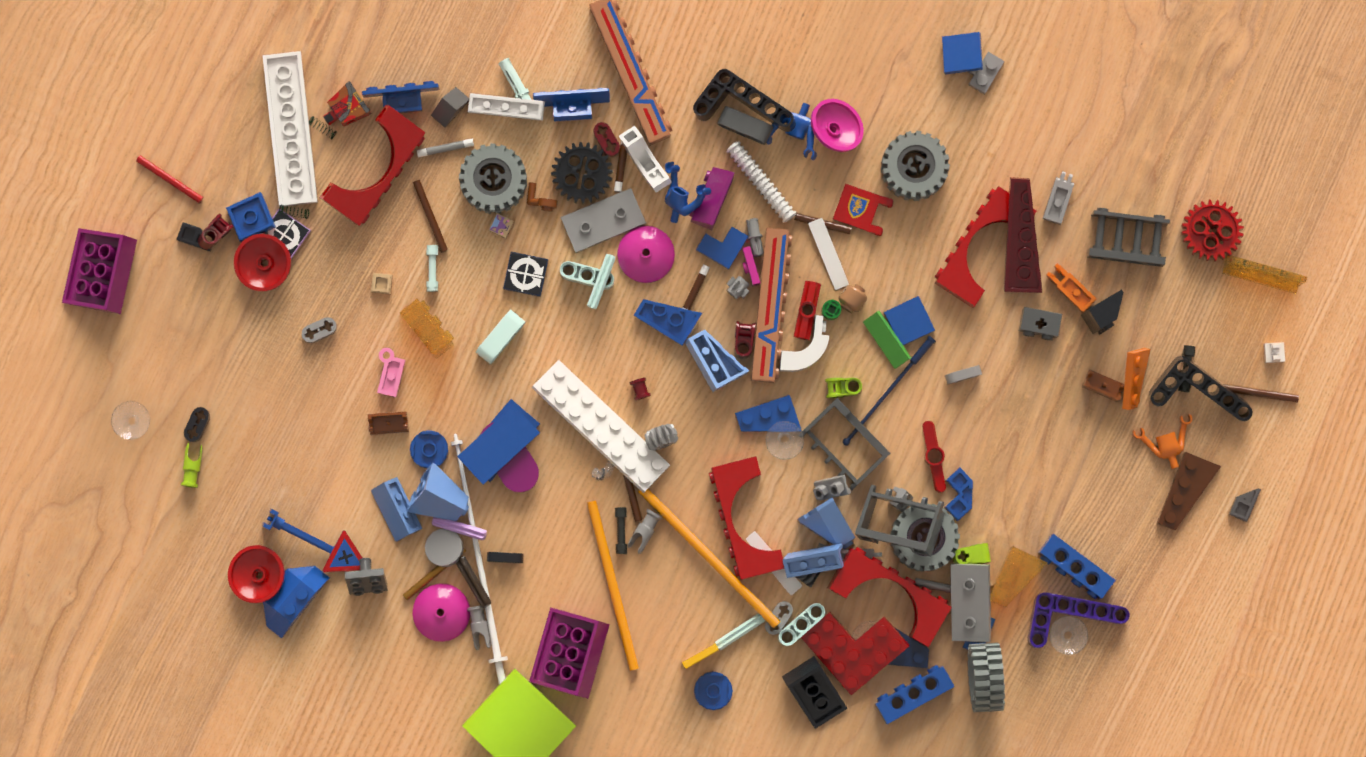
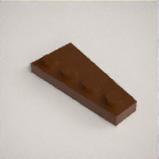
M1184 452L1157 524L1176 530L1221 466Z

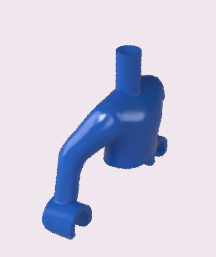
M803 103L799 114L791 112L796 121L795 128L785 133L804 140L807 134V148L803 154L807 158L808 153L812 152L811 160H815L817 157V153L813 150L815 134L811 127V118L806 116L810 105ZM783 119L782 124H789L791 119ZM772 124L774 128L766 142L768 145L772 143L771 136L778 129L774 124Z
M668 162L665 164V171L668 174L671 173L672 183H670L665 196V203L673 209L670 221L677 223L679 214L688 216L702 204L705 196L711 194V189L705 188V184L698 185L696 188L698 196L688 205L689 193L678 186L677 172H679L680 167L674 165V162Z

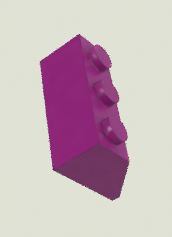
M713 167L711 171H707L704 178L706 182L705 188H710L711 194L706 195L702 204L689 214L692 217V223L709 230L713 229L734 179V172Z

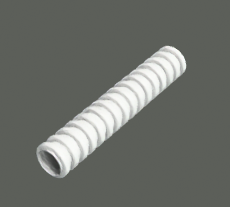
M736 141L726 152L731 154L730 157L734 158V162L738 163L737 166L742 168L741 171L745 172V176L749 177L748 180L753 182L752 185H756V190H760V195H764V200H768L767 203L772 205L771 208L775 209V213L779 214L778 217L783 219L782 222H788L797 212L793 211V207L788 205L789 202H786L785 197L781 196L782 193H778V188H774V183H770V178H766V173H762L763 170L758 168L759 165H756V161L751 159L752 156L747 154L748 151H745L744 146L740 145L741 142Z

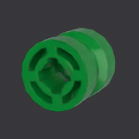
M836 300L826 301L821 310L823 317L827 320L837 319L841 313L840 303Z

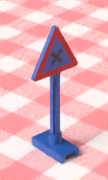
M270 508L269 512L274 515L273 517L268 516L267 520L270 523L263 522L262 526L269 530L272 527L278 530L282 529L330 553L322 570L323 572L360 570L359 560L363 557L345 530L342 531L335 546H331L286 523L284 519L278 517V511Z

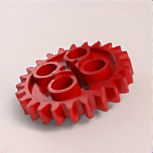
M1209 199L1207 205L1201 201L1200 208L1195 204L1193 207L1194 211L1188 210L1187 212L1190 217L1185 216L1183 219L1187 223H1182L1181 225L1182 228L1186 229L1181 232V235L1187 236L1183 239V242H1189L1187 249H1194L1192 255L1198 252L1199 259L1203 255L1206 256V261L1213 257L1214 262H1216L1218 256L1224 260L1225 253L1230 257L1232 255L1231 250L1236 251L1238 249L1236 245H1240L1242 242L1238 238H1243L1244 236L1243 233L1239 232L1244 229V226L1238 225L1242 222V219H1236L1238 212H1231L1233 206L1227 209L1226 202L1220 206L1219 200L1212 204L1211 199ZM1217 214L1219 221H1212L1210 215ZM1200 224L1203 226L1204 231L1197 232L1194 226ZM1210 228H1211V229H1214V228H1215V229H1216V232H1215V233H1214V232H1211V233H1210V232H1209V229H1210ZM1228 229L1231 235L1225 237L1222 235L1221 230ZM1213 240L1215 247H1208L1205 241Z

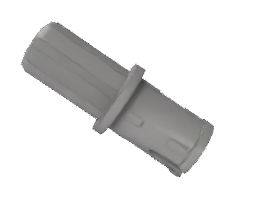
M758 218L746 220L749 234L747 238L750 240L753 256L760 257L764 254L761 242L763 236L760 234Z

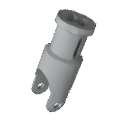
M647 509V515L643 522L639 523L627 545L628 548H631L635 540L642 536V544L638 549V554L643 552L654 533L653 529L657 522L663 518Z
M480 605L467 608L470 611L472 621L470 626L475 649L479 650L480 633L485 638L487 648H490V634L483 608Z

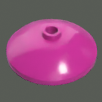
M826 99L821 101L812 111V130L816 138L824 146L833 151L848 152L859 145L864 133L863 123L858 113L849 104L838 99Z
M640 226L624 235L618 247L617 257L622 271L630 279L640 283H652L668 274L674 262L675 251L672 241L662 230L652 226ZM643 250H649L650 254L644 256L642 252Z
M449 584L431 585L417 596L413 605V620L419 632L428 639L440 642L449 641L458 637L466 629L470 620V611L467 610L470 605L466 596L458 588ZM438 609L444 610L443 616H438Z

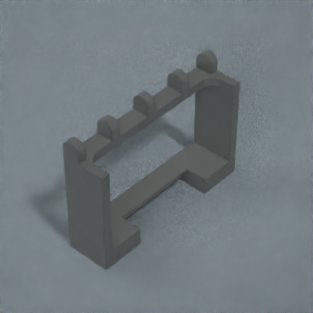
M838 398L799 434L802 438L808 433L816 442L811 449L814 450L819 445L829 455L824 462L827 464L832 459L842 469L837 476L846 473L853 480L854 483L849 487L851 491L891 454ZM834 406L882 455L858 480L810 431Z
M871 485L855 532L856 536L860 540L876 544L879 541L907 547L913 553L931 557L945 513L942 511L944 502L939 501L937 507L927 505L928 498L923 497L921 503L909 500V493H905L903 499L891 496L892 489H887L884 495L876 493V486ZM877 499L935 512L925 543L869 530L868 526Z

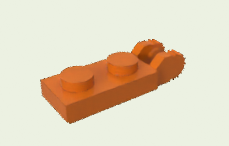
M1057 263L1054 266L1055 270L1065 278L1060 282L1050 272L1046 274V277L1084 313L1097 299L1071 273H1068Z

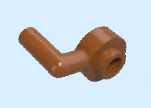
M529 182L527 204L539 206L542 211L553 212V208H557L558 201L535 198L536 183Z

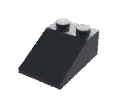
M815 656L782 676L787 687L815 729L848 709Z

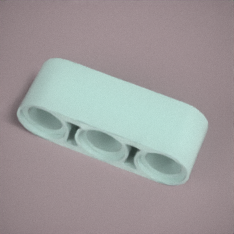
M566 261L560 266V274L563 279L594 287L600 271L598 268L571 261ZM566 266L573 267L574 272L572 275H565L563 273ZM590 271L593 276L590 280H584L582 273ZM611 273L609 275L611 282L605 286L604 290H609L614 285V277Z
M510 310L478 347L476 353L486 362L492 364L523 327L525 321Z
M819 603L810 605L780 631L778 635L779 642L784 646L794 644L824 617L825 608ZM814 606L821 609V615L817 618L811 615V609ZM799 619H804L807 622V627L804 630H799L796 626ZM784 632L792 634L791 642L785 643L782 640Z

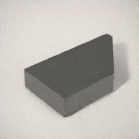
M1258 488L1237 496L1228 515L1247 522L1261 489Z

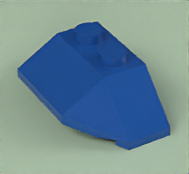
M316 566L286 569L280 591L270 600L263 602L266 626L280 638H283L330 577Z

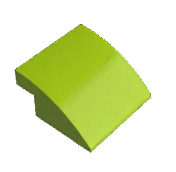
M515 668L462 725L494 757H549L576 727L556 705Z

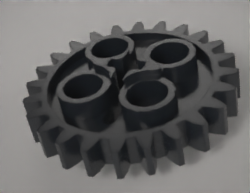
M582 142L579 143V147L572 143V149L565 146L566 153L559 151L561 158H554L558 164L552 165V168L556 171L552 172L551 176L557 178L552 180L553 184H559L555 189L556 191L562 189L561 196L568 195L567 201L573 197L575 204L578 202V199H581L582 204L585 203V199L592 203V197L599 200L598 193L600 192L605 195L603 188H610L606 182L612 181V178L608 175L612 174L613 170L607 168L612 163L605 162L609 156L602 157L604 150L602 149L597 152V145L591 149L589 142L586 147H583ZM577 157L580 159V164L572 166L569 163L570 159ZM587 157L585 173L587 175H583L581 188L577 189L580 178L577 171H581L583 158ZM590 162H597L599 167L596 170H590L588 168ZM568 176H574L576 182L569 185L565 182V179ZM592 180L595 183L594 187L591 189L585 188V181Z

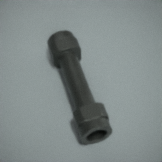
M1184 345L1182 355L1192 361V357L1195 356V346ZM1186 362L1183 364V369L1187 366ZM1184 380L1179 386L1178 391L1190 392L1191 384Z
M626 507L615 508L618 543L616 544V554H627V544H625Z

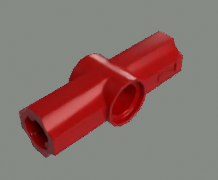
M805 281L793 335L795 338L810 340L821 288L820 283ZM804 306H810L813 310V313L811 315H805L802 312V308Z

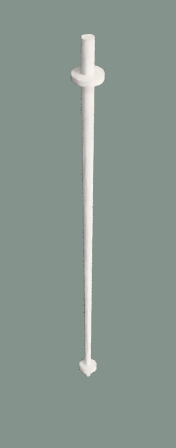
M454 434V441L451 442V446H456L458 456L461 453L459 445L463 444V442L458 440L457 434ZM458 458L463 490L469 497L463 462ZM469 497V498H468V502H467V505L469 506L468 511H467V513H468V518H469V524H470L471 526H474V527H475V522H474V517H473V512H472V507H471V502H470V497ZM472 538L480 583L489 597L478 539ZM490 604L485 608L494 659L488 661L489 664L495 663L498 683L500 685L505 679L502 661L508 660V657H501Z

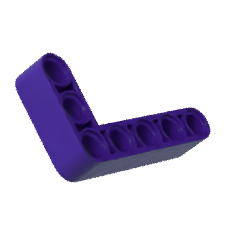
M1047 592L1039 593L1034 599L1028 643L1034 648H1041L1046 644L1052 612L1115 624L1126 623L1129 620L1130 613L1128 609L1122 606ZM1041 596H1046L1049 600L1048 605L1045 607L1039 603ZM1061 599L1067 601L1068 606L1065 610H1061L1058 607V602ZM1079 603L1086 605V612L1083 614L1077 610ZM1099 606L1105 609L1103 617H1099L1096 614ZM1117 610L1124 612V618L1121 621L1115 617ZM1038 615L1045 617V623L1042 626L1036 623ZM1035 634H1040L1042 637V642L1039 645L1033 643L1032 638Z

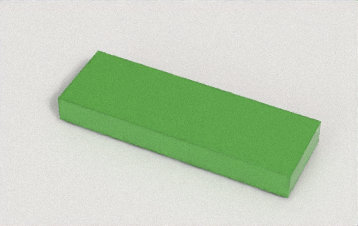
M877 311L863 321L894 369L911 359V356L880 311Z

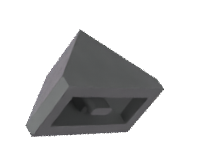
M455 87L440 100L431 116L446 128L469 102V98Z

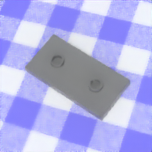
M631 188L561 217L575 253L646 224Z
M951 564L952 641L991 642L990 565Z

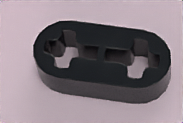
M197 407L192 412L184 430V437L188 441L197 442L201 439L210 420V413L207 409ZM204 411L206 418L201 419L199 424H197V412L201 413ZM196 425V433H198V436H193V438L191 439V435L188 434V431H193Z
M487 552V562L523 563L524 554Z

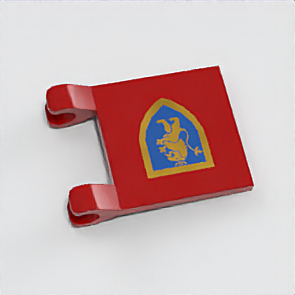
M845 183L833 220L877 236H882L883 228L872 225V221L878 205L881 204L892 208L893 199Z

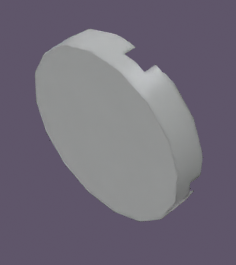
M438 529L431 533L425 544V553L428 559L439 567H450L457 563L464 551L461 537L456 532L446 529Z

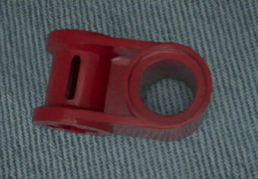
M219 213L198 238L199 246L206 250L213 248L234 226L232 224L229 225ZM204 236H210L212 242L207 241Z
M736 321L734 351L740 359H746L751 355L756 323L743 324ZM746 345L749 351L746 354H742L738 351V347Z

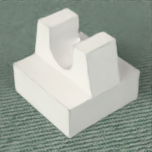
M1284 342L1263 344L1265 363L1285 362Z

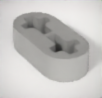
M323 318L304 327L301 334L302 338L307 343H315L334 334L337 330V324L332 318ZM325 322L333 323L331 331L327 329L320 330V328L325 326ZM310 329L312 332L318 330V333L313 335V339L306 338L307 330Z
M980 365L947 374L945 378L947 385L980 376L982 372Z
M782 601L776 605L772 614L780 621L777 625L779 629L770 631L769 623L766 621L765 629L769 634H778L792 615L793 607L789 602ZM787 605L789 613H784L780 618L778 616L781 612L779 607Z

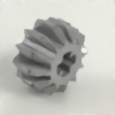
M661 425L647 431L645 441L649 450H658L675 444L678 440V434L674 425Z

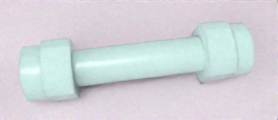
M427 245L426 255L429 256V281H426L427 292H438V281H436L438 245Z

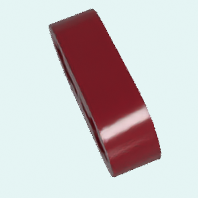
M604 122L597 123L593 132L600 147L609 157L616 156L620 151V145L611 128ZM599 127L607 129L605 131L607 138L604 139L602 134H597L599 132ZM608 140L611 145H616L615 152L613 153L611 150H606L608 148Z

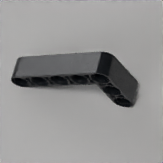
M721 69L716 73L693 105L697 118L701 121H707L729 94L782 131L790 132L796 126L795 118L789 110L727 69ZM730 77L727 83H722V78ZM739 87L745 88L743 93H736V90ZM718 92L719 94L716 98H710L711 93ZM759 97L760 101L758 103H751L753 98ZM707 107V111L705 113H699L700 108ZM769 108H776L774 113L767 114ZM790 118L791 121L789 124H782L783 119Z
M1177 356L1149 391L1151 402L1155 406H1163L1182 382L1186 380L1238 420L1247 421L1253 414L1252 408L1245 400L1185 356ZM1186 362L1187 366L1185 369L1179 370L1177 369L1178 364ZM1196 373L1202 374V378L1199 381L1192 380ZM1169 377L1175 378V382L1171 385L1165 384L1166 379ZM1210 385H1217L1215 392H1208ZM1161 392L1163 397L1160 400H1155L1153 398L1155 393ZM1226 396H1232L1230 403H1223V399ZM1241 407L1248 408L1245 414H1238Z

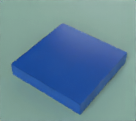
M980 32L942 37L945 75L983 70Z
M261 192L226 207L241 243L252 235L262 234L276 228Z
M919 296L884 312L890 327L902 345H906L935 331Z

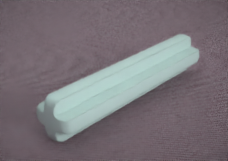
M606 254L587 303L589 308L597 309L615 262V256Z
M758 613L718 639L715 643L719 650H722L766 620Z

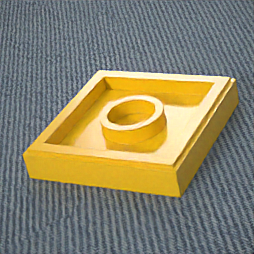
M715 643L681 663L687 669L719 651V648Z

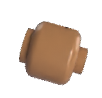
M855 284V286L847 285L839 296L841 307L849 313H853V311L859 312L867 301V296L864 294L865 289L858 284Z

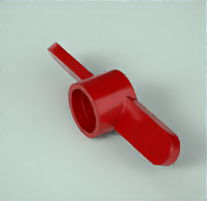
M925 421L922 426L927 448L924 459L930 465L934 489L936 492L941 493L946 489L942 468L945 454L938 446L934 423L932 421ZM935 449L941 453L940 462L931 463L929 461L928 453L930 450Z

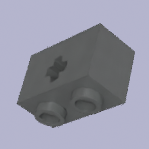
M1024 307L1018 331L1023 332L1024 336L1034 337V334L1041 335V339L1053 341V338H1057L1059 335L1062 314ZM1039 320L1044 324L1041 329H1038V325H1035Z

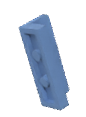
M397 477L371 490L396 542L422 529L416 514L407 511L409 500Z
M842 543L788 553L783 559L787 578L843 568L844 564L840 553L843 548Z

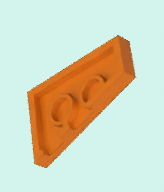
M1141 348L1127 352L1122 409L1131 410L1138 407L1151 349Z

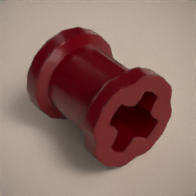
M646 377L629 382L633 386L636 396L634 397L635 401L651 396L645 384Z

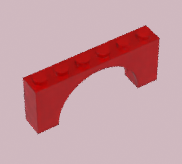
M385 105L375 119L387 134L391 147L390 163L385 174L375 184L360 190L343 189L330 182L319 197L358 226L368 220L370 210L378 206L381 201L379 199L383 192L386 193L392 186L390 182L394 177L397 178L403 170L401 167L405 161H410L414 155L413 150L415 147H419L425 140L423 136L426 132L389 105Z
M999 186L996 190L991 189L986 197L989 201L985 206L982 204L976 212L978 218L975 222L971 220L965 229L968 231L965 238L962 236L955 244L958 247L955 253L950 252L945 260L948 264L944 269L940 267L935 275L937 279L936 285L972 308L975 307L985 290L971 276L967 264V250L972 237L983 227L994 223H1008L1009 192Z
M754 456L712 467L709 477L711 484L715 483L717 491H713L716 503L720 502L722 509L718 510L721 521L725 520L727 528L723 529L726 540L730 539L731 547H728L730 557L735 558L736 565L733 566L735 576L743 580L785 569L781 549L773 551L761 550L747 544L738 535L732 523L731 507L736 493L746 482L761 476L757 457Z
M858 547L856 549L850 548L843 559V568L837 569L827 588L839 596L847 598L854 588L871 579L885 578L896 582L907 592L914 608V623L909 637L929 647L952 608L947 605L949 601L941 596H938V598L932 596V591L924 586L920 589L914 585L916 582L907 576L905 579L898 576L899 571L890 566L888 569L883 567V562L879 559L866 557L864 550Z

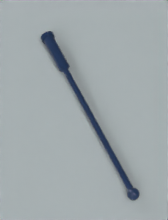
M931 336L927 337V340L910 359L908 366L863 418L862 424L868 420L913 365H916L928 349L936 343ZM856 428L848 438L843 439L845 446L850 444V440L858 432Z

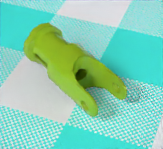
M187 443L183 463L184 479L181 482V486L198 488L196 482L198 472H200L203 448L201 445L197 461H192L188 457L189 443Z

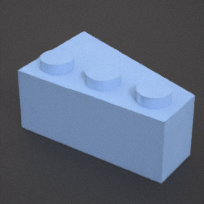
M706 330L695 334L685 341L687 348L712 392L749 372Z

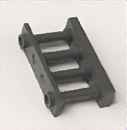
M1097 208V210L1092 212L1091 216L1098 217L1095 245L1087 250V258L1158 267L1165 265L1166 257H1161L1159 251L1162 225L1167 226L1170 224V219H1165L1163 215L1146 217L1108 212L1109 209ZM1106 218L1117 220L1114 248L1112 250H1104L1103 247ZM1124 221L1136 222L1133 250L1130 253L1123 252V249H1121ZM1143 223L1155 224L1152 252L1149 255H1144L1140 251Z

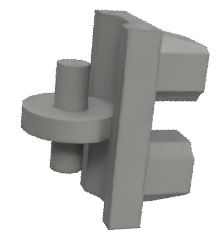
M845 475L814 482L815 489H813L817 500L835 498L851 493L847 486Z

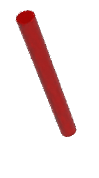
M141 155L137 158L136 162L199 204L204 197Z

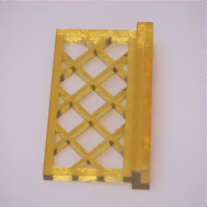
M1226 255L1222 274L1294 294L1297 293L1298 287L1306 283L1307 280L1306 276L1235 256L1229 257L1228 255Z

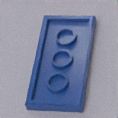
M513 405L457 457L484 485L537 437L540 432Z

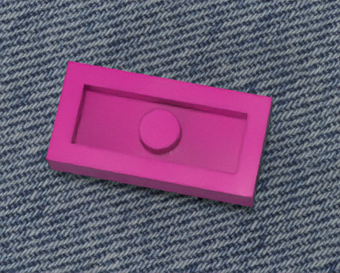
M750 246L744 247L742 252L745 262L742 264L745 274L749 273L752 287L760 285V279Z

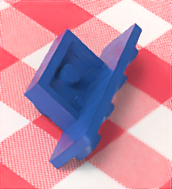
M434 81L423 82V85L407 83L404 84V87L387 85L385 89L368 87L366 91H362L363 98L382 96L383 108L385 105H389L399 113L422 111L421 92L438 91L439 85L438 83L435 84Z
M609 88L560 90L533 93V100L544 101V107L553 106L554 121L592 119L591 104L610 102Z

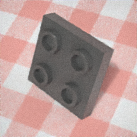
M361 558L359 560L360 571L345 572V581L350 595L360 596L371 592L380 594L383 591H388L384 569H371L370 558Z

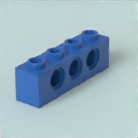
M1051 534L1038 552L1041 555L1040 559L1048 565L1050 563L1057 567L1055 570L1063 576L1067 574L1072 578L1071 582L1079 588L1081 586L1088 590L1086 593L1095 600L1097 597L1102 599L1116 581L1055 534ZM1058 551H1062L1065 555V559L1062 562L1057 561L1055 558V554ZM1074 562L1080 565V571L1077 574L1071 571V565ZM1089 574L1094 575L1096 578V582L1093 585H1089L1086 581Z
M935 665L927 670V675L922 677L919 674L910 679L912 683L905 686L903 683L894 688L895 692L888 696L885 693L878 697V702L875 705L885 723H891L955 687L944 666L938 667V665ZM929 678L934 679L936 683L935 687L931 690L927 689L925 685L926 680ZM911 688H916L919 692L916 699L909 697L908 693ZM895 697H899L902 700V705L899 708L892 706V700Z

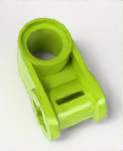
M857 378L825 379L828 387L826 398L856 396L862 390V383ZM856 382L859 385V389L856 392H851L848 389L849 383Z
M988 543L976 544L956 550L952 558L955 564H984L991 562ZM961 552L963 555H966V559L963 562L962 559H958V555Z

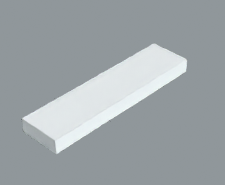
M470 93L468 113L543 121L545 102Z

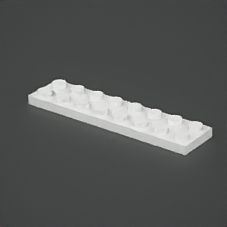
M301 51L263 55L279 206L281 204L292 206L317 203Z
M558 360L533 385L532 389L643 493L670 466L655 450H649L646 442L561 361Z

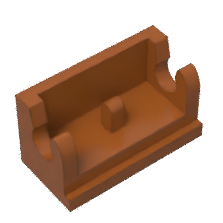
M1090 369L1082 385L1083 388L1115 402L1120 401L1124 390L1123 383Z
M406 411L367 414L370 435L409 432L408 413Z

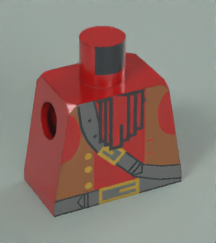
M349 81L327 102L332 110L325 114L323 118L329 126L339 119L344 127L372 113Z

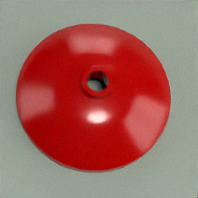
M256 234L246 238L238 246L234 255V270L238 279L246 287L255 291H270L279 287L287 279L291 270V256L286 245L277 237L269 234ZM264 259L268 261V265L265 267L262 265Z
M261 545L248 546L240 550L233 557L228 568V582L231 590L238 598L249 603H262L273 598L280 591L285 578L284 565L279 555L272 549ZM262 572V578L258 579V573Z

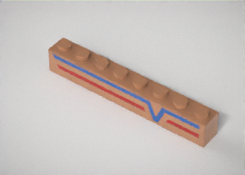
M598 0L589 4L591 13L649 146L670 138L671 125L662 116L665 112L661 103L657 104L655 100L657 93L654 86L650 87L647 80L650 77L646 68L642 70L640 65L642 59L639 52H635L632 47L635 43L631 34L627 35L625 31L627 24L624 17H619L617 11L620 8L617 1Z
M766 228L751 381L774 383L775 379L779 378V368H776V361L781 358V349H778V341H782L783 338L780 322H784L785 311L781 310L782 303H786L787 292H783L784 284H788L789 273H785L786 265H790L791 254H787L788 246L791 247L792 235H789V230Z

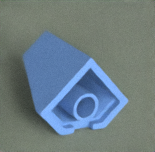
M432 463L423 473L417 490L413 492L407 511L414 514L457 521L461 515L464 516L468 511L469 506L467 502L469 497L436 464Z
M830 498L797 519L799 523L832 545L842 543L843 549H846L854 544L852 540L855 536L833 498Z

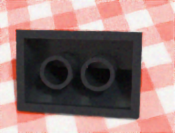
M1122 289L1081 315L1092 334L1098 332L1100 335L1114 326L1113 322L1118 318L1124 293Z

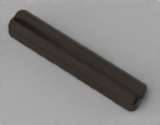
M460 557L456 563L480 606L482 608L488 607L491 604L490 598L466 557Z

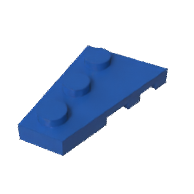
M643 299L634 313L635 317L682 346L702 315L700 312Z
M790 395L735 413L741 432H802Z

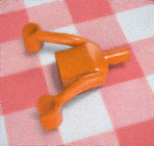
M1188 414V422H1184L1183 417L1180 416L1181 428L1178 440L1175 432L1155 437L1158 448L1145 436L1143 428H1140L1141 436H1137L1135 430L1132 431V436L1136 439H1141L1157 457L1169 459L1171 469L1177 468L1179 465L1176 456L1184 450L1187 424L1192 422V416Z

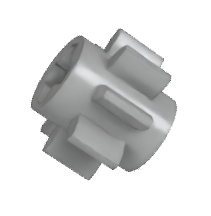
M738 276L737 279L732 277L727 282L729 286L727 292L735 299H738L740 296L744 299L749 293L747 288L750 285L741 276Z

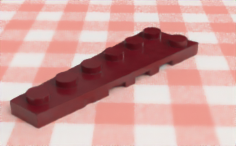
M1010 177L1004 292L1042 293L1030 178Z

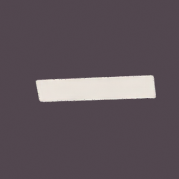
M823 218L808 223L834 289L837 290L849 285Z
M755 531L746 538L751 546L761 550L772 551ZM785 569L772 572L790 595H793L802 587V584L796 577L787 578Z

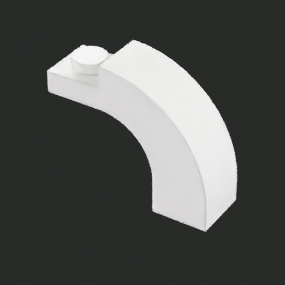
M635 126L619 135L634 164L655 192L672 183Z
M815 316L813 339L806 349L798 352L781 351L779 371H801L809 368L820 359L829 341L828 335H822V332H826V321H823V316Z

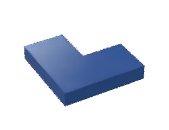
M731 227L723 242L705 234L696 251L730 269L748 236L734 227Z

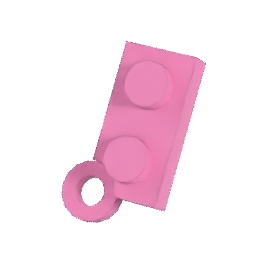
M383 348L379 352V358L384 362V367L377 393L397 397L406 360L395 358L394 352L390 348ZM385 352L390 353L389 359L383 358Z

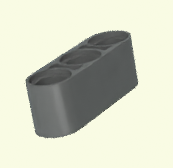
M727 106L724 107L717 122L722 128L763 145H766L774 128L762 120Z

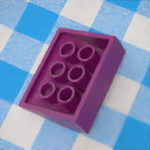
M78 228L62 303L121 314L137 239L120 234Z
M550 607L529 682L589 699L610 624Z

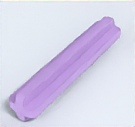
M433 517L432 520L433 526L479 540H485L487 531L458 521Z

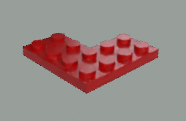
M829 612L801 637L850 695H853L910 646L885 616L855 641L835 616Z

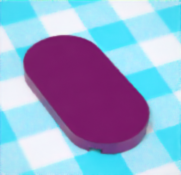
M493 423L488 424V425L483 429L482 433H483L486 429H488ZM525 447L497 474L508 489L514 492H526L536 485L539 469Z

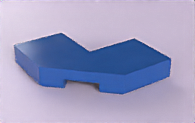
M961 467L946 479L947 483L958 495L944 508L956 521H959L972 509L973 481Z

